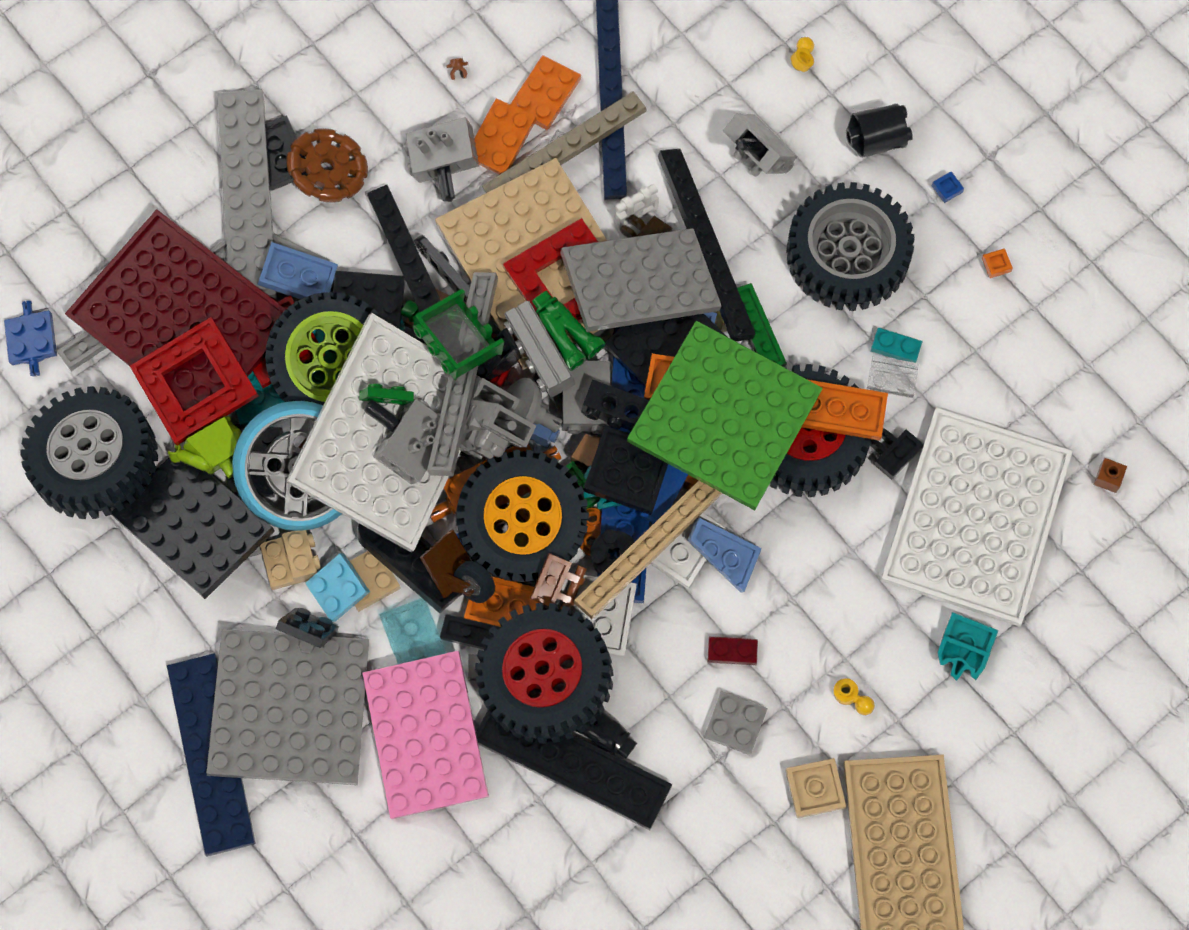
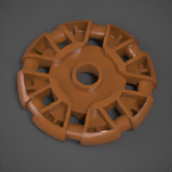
M325 128L314 129L312 133L305 132L296 138L290 146L291 152L287 154V170L289 175L293 177L295 186L305 195L319 198V201L341 202L343 198L347 197L349 199L364 186L363 180L367 178L368 163L366 156L360 152L361 147L346 134L344 136L335 133L336 130ZM314 141L317 142V144L315 145V147L312 145L311 142H314ZM332 141L341 144L340 147L331 145ZM299 154L306 156V158H301ZM350 156H353L355 160L349 161ZM329 163L333 169L325 170L321 164ZM306 171L308 176L302 175L301 173ZM351 174V175H354L355 177L350 178V177H348V175ZM340 184V187H341L342 189L339 190V189L336 188L335 186H337V185Z

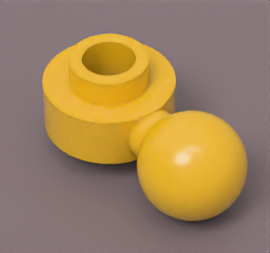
M802 37L797 42V50L791 55V62L796 70L806 72L814 64V58L811 54L814 49V42L809 37Z
M845 678L835 684L834 697L840 704L850 705L854 703L856 711L861 715H869L873 712L875 707L873 699L869 696L858 695V686L853 680ZM844 687H848L851 691L843 693L841 690Z

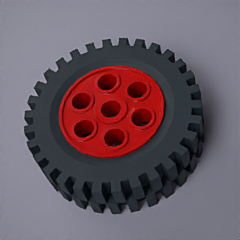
M806 364L804 371H800V365H793L792 372L807 380L848 386L849 378L845 375L841 380L837 379L838 371L832 369L830 375L825 374V366L819 365L818 372L812 371L813 364ZM855 383L851 386L859 388ZM801 427L773 477L770 486L776 489L779 484L782 485V493L789 494L790 489L796 490L795 496L802 497L803 491H808V497H815L816 492L819 490L821 496L827 495L831 487L835 492L840 489L842 482L846 485L851 481L852 475L854 477L857 475L866 459L871 439L814 429L807 431ZM831 435L835 440L829 442L823 436ZM810 446L815 452L807 453L803 448Z
M536 603V610H531L530 606L526 605L522 607L524 613L518 615L515 609L509 612L512 617L509 621L504 616L498 620L501 626L498 630L494 626L491 627L489 630L491 638L484 637L482 641L484 651L478 650L477 657L480 663H475V670L478 674L475 678L476 684L479 687L480 697L495 721L499 722L507 732L510 730L513 736L520 738L522 735L529 742H533L534 738H537L539 743L546 744L547 738H551L553 743L561 742L560 736L563 735L566 736L567 740L574 737L573 731L578 729L581 734L586 730L584 727L585 723L589 722L592 725L596 721L594 715L596 713L601 715L604 711L603 702L608 703L610 699L608 690L613 688L611 676H614L611 657L604 639H602L600 632L597 628H594L588 618L584 620L582 614L578 611L572 614L570 607L563 605L562 610H559L557 604L549 603V609H545L543 603ZM556 643L557 647L554 651L548 652L545 650L548 644ZM525 649L533 650L529 657H522L521 653ZM567 660L574 662L573 666L569 669L561 668L562 664ZM540 667H549V671L546 674H537ZM517 672L525 673L523 679L519 681L513 680ZM563 683L566 685L562 692H554V687L557 684ZM532 690H541V694L539 697H529Z

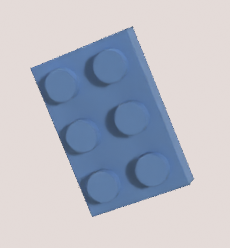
M271 242L258 285L298 299L313 294L330 292L338 264Z

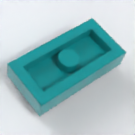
M878 328L871 352L915 365L923 341Z

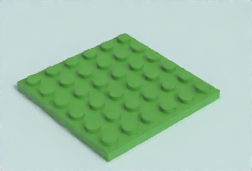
M696 321L628 436L627 442L755 511L823 388Z

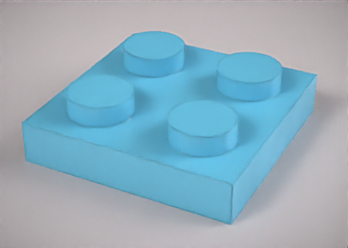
M343 553L338 554L305 583L332 622H336L370 593V590Z

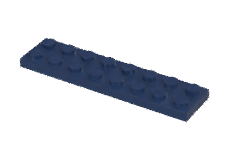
M213 653L167 665L205 855L208 857L254 845L256 842L242 778L207 776L206 774L218 670L217 657Z

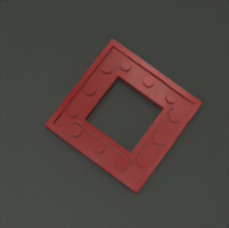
M581 218L503 263V268L525 301H530L536 312L537 308L532 300L544 291H548L537 273L562 259L560 252L563 247L597 243L598 241ZM573 298L563 304L581 324L583 320L576 299Z
M212 317L130 365L132 372L176 445L181 444L187 438L259 397ZM205 352L225 387L184 411L164 375L200 353Z

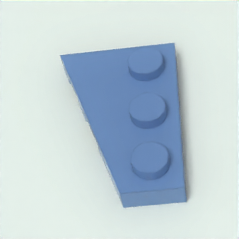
M697 518L687 541L740 593L745 592L762 548L701 518Z

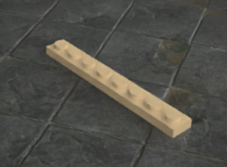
M698 481L574 600V604L588 617L593 619L723 493Z

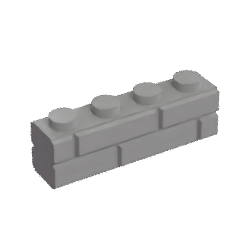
M525 301L516 308L514 307L505 312L504 315L507 322L503 324L511 335L515 334L517 338L515 343L520 354L525 353L528 360L525 362L530 372H536L539 376L536 382L543 393L547 391L550 397H554L563 390L574 386L576 383L570 370L530 301Z

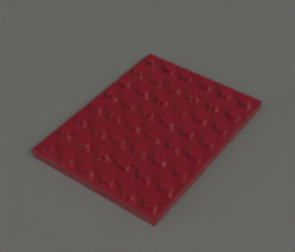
M156 209L67 310L65 315L128 366L212 317L248 377L265 358L266 344L270 331L276 320L286 309ZM205 352L200 353L164 375L183 410L189 409L225 387Z

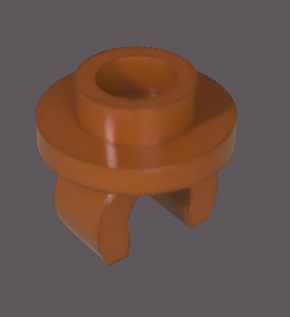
M463 58L451 59L450 64L446 65V68H453L450 72L452 80H455L454 73L457 70L463 72V78H467V71L462 66H467L468 62H463Z

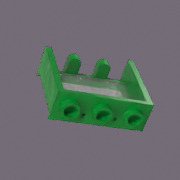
M463 289L416 314L413 326L416 336L425 341L430 354L439 359L444 372L447 375L450 374L454 380H457L458 377L490 358L502 355L504 346L502 338L495 342L491 337L492 327L489 323L482 326L478 321L477 308L474 305L468 308L463 302L465 295Z

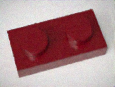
M709 637L708 663L757 665L758 639Z

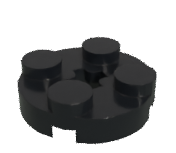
M607 530L594 540L590 550L591 562L595 571L601 575L618 559L614 558V560H611L608 552L618 550L621 556L635 542L634 539L622 531Z

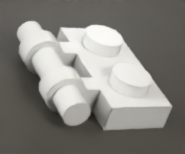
M655 184L640 188L638 193L631 197L626 196L622 198L621 202L614 206L617 211L615 213V224L619 229L623 225L628 226L631 224L629 221L631 215L642 218L658 209L659 197L656 194L658 189Z

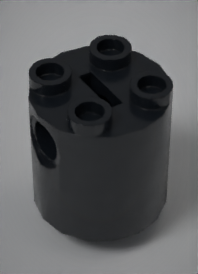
M895 103L885 107L852 113L846 129L848 144L860 157L880 154L892 149L905 148L908 145V141L913 139L912 130L910 127H907L905 119L907 118L905 105L899 106V104Z

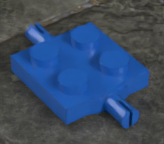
M23 301V315L4 320L8 360L12 366L22 363L29 364L30 376L35 377L40 375L39 362L46 358L57 356L53 317L49 310L33 313L32 302Z

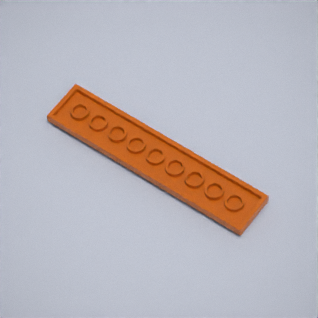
M652 353L644 394L645 399H651L675 357ZM809 380L823 389L802 425L803 428L881 441L888 393Z

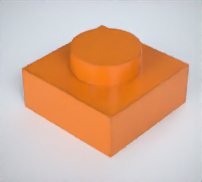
M1005 248L982 256V261L990 278L1012 272L1013 267Z

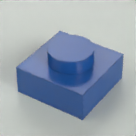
M952 171L932 183L933 189L944 203L964 191V187Z

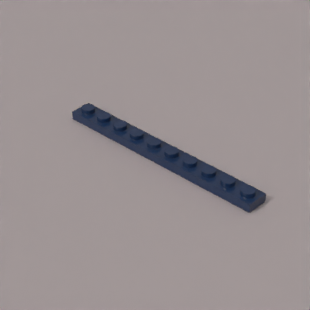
M596 0L600 112L622 99L618 0ZM623 126L602 139L604 200L622 199L627 196Z

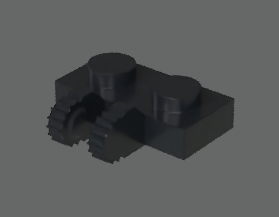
M883 428L882 439L891 445L887 448L878 440L871 439L870 444L878 454H881L874 465L891 480L924 446L907 429L896 438L885 428Z

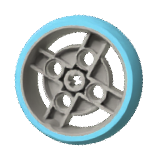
M290 401L269 407L248 423L237 441L233 455V477L237 491L245 505L255 515L277 528L292 531L311 530L324 526L342 515V513L327 505L307 513V501L314 498L304 492L299 496H293L290 493L292 485L286 483L292 470V464H295L302 448H296L293 441L295 437L300 435L308 438L313 428V420H317L323 405L307 401ZM291 418L290 431L276 437L269 444L265 452L252 451L263 432L277 422ZM271 458H278L281 461V467L278 470L273 471L267 467V463ZM251 475L264 476L269 488L276 495L285 499L284 511L272 507L258 494Z

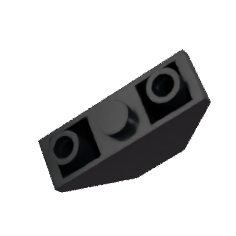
M504 328L493 339L495 342L501 338L504 340L502 355H496L478 366L476 375L489 381L508 371L522 358L507 328Z

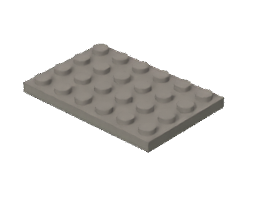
M693 228L563 247L560 253L586 332L716 312L721 309L719 297Z

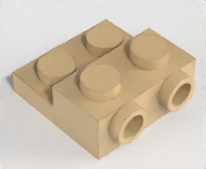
M306 530L287 532L282 534L281 538L266 541L260 545L272 590L308 581L317 573V570L321 569L318 555L313 556L311 549L316 547L313 534H308Z

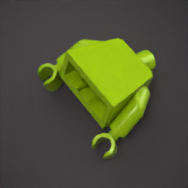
M229 416L223 417L187 438L183 450L180 445L175 444L176 452L167 451L169 458L174 463L181 461L209 474L222 469L227 478L233 477L234 450L241 435V430L231 422Z

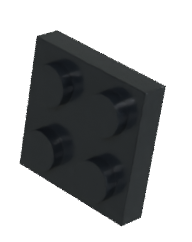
M294 608L279 619L276 630L318 648H321L332 637L336 636L339 628L330 619L316 617L304 608Z

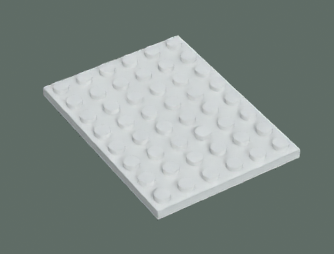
M369 314L286 480V483L410 552L415 550L449 476L429 475L427 470L420 482L410 484L375 459L373 455L389 432V429L365 413L364 409L368 401H359V391L368 387V384H381L385 389H391L394 386L405 387V391L414 392V399L425 401L429 404V408L432 411L441 414L450 374L447 375L444 372L441 362L436 356L433 357L430 354L427 345L375 314ZM378 403L396 417L399 416L405 406Z
M936 407L881 581L1020 627L1024 619L1073 451Z

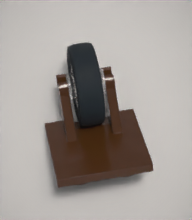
M450 530L420 557L443 598H446L452 592L462 593L473 602L484 603L495 592V583L492 576L483 566L471 561L454 530Z

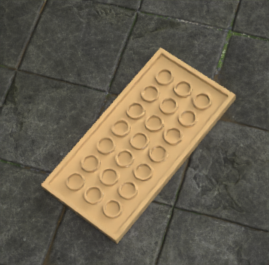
M944 755L844 761L860 930H964Z

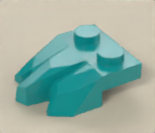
M952 612L938 649L940 665L952 662L951 676L956 681L967 669L971 671V677L976 680L985 669L999 630Z

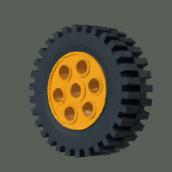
M513 450L509 453L504 452L500 457L488 459L487 462L481 464L470 475L461 491L456 509V526L459 539L471 557L470 559L483 566L496 578L514 582L537 581L548 553L570 561L577 554L579 547L582 546L584 541L583 538L588 528L586 526L587 520L589 519V513H587L586 508L588 506L587 499H584L583 495L584 490L582 486H579L577 483L578 479L575 475L572 476L569 472L570 469L566 465L562 466L558 463L559 460L554 457L551 459L545 453L540 452L538 454L534 453L533 450ZM526 485L529 487L531 493L528 498L519 497L517 494L519 486ZM505 496L509 501V506L506 509H499L495 504L497 497ZM540 499L549 500L551 504L549 511L543 512L539 510L537 503ZM520 509L526 510L529 514V520L525 523H521L516 519V512ZM503 520L506 522L507 531L500 534L494 530V523L496 521ZM546 523L549 526L548 535L540 536L536 532L537 524ZM519 533L526 535L528 543L524 547H519L514 542L515 536Z

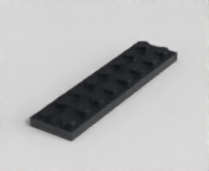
M489 710L476 731L480 746L648 830H651L672 787L671 783L576 736L568 740L565 735L560 736L561 742L553 743L551 738H547V744L539 743L537 738H534L533 742L526 741L522 735L520 738L513 736L510 730L507 732L503 729L500 723H497L492 717Z

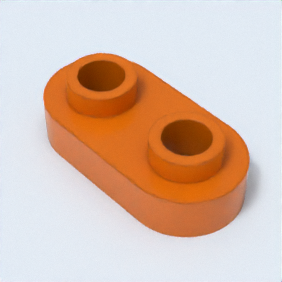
M597 508L587 509L589 517L595 516L597 520L595 522L587 520V533L584 535L582 546H580L582 552L591 556L590 550L592 545H588L587 541L589 539L595 540L601 533L602 512Z

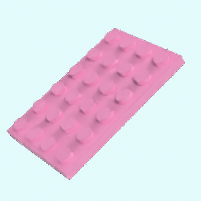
M459 651L363 672L391 819L489 797Z

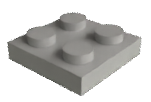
M721 691L704 738L751 755L768 708Z

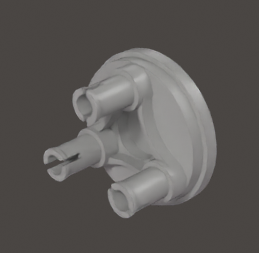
M522 378L506 390V392L520 399L514 411L515 414L533 424H541L552 432L559 430L561 426L557 423L562 424V419L548 412L549 405L542 402V392L535 381L529 378ZM530 439L528 444L531 450H534L536 442Z

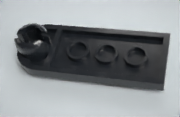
M359 523L357 528L359 543L437 612L441 613L462 595V593L452 592L449 596L443 598L420 559L432 547L422 536L415 550L410 552Z

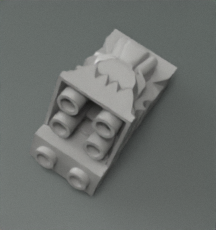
M476 377L459 450L480 462L485 461L486 458L500 457L510 444L520 448L527 447L536 425L514 413L520 401L519 398L484 378Z

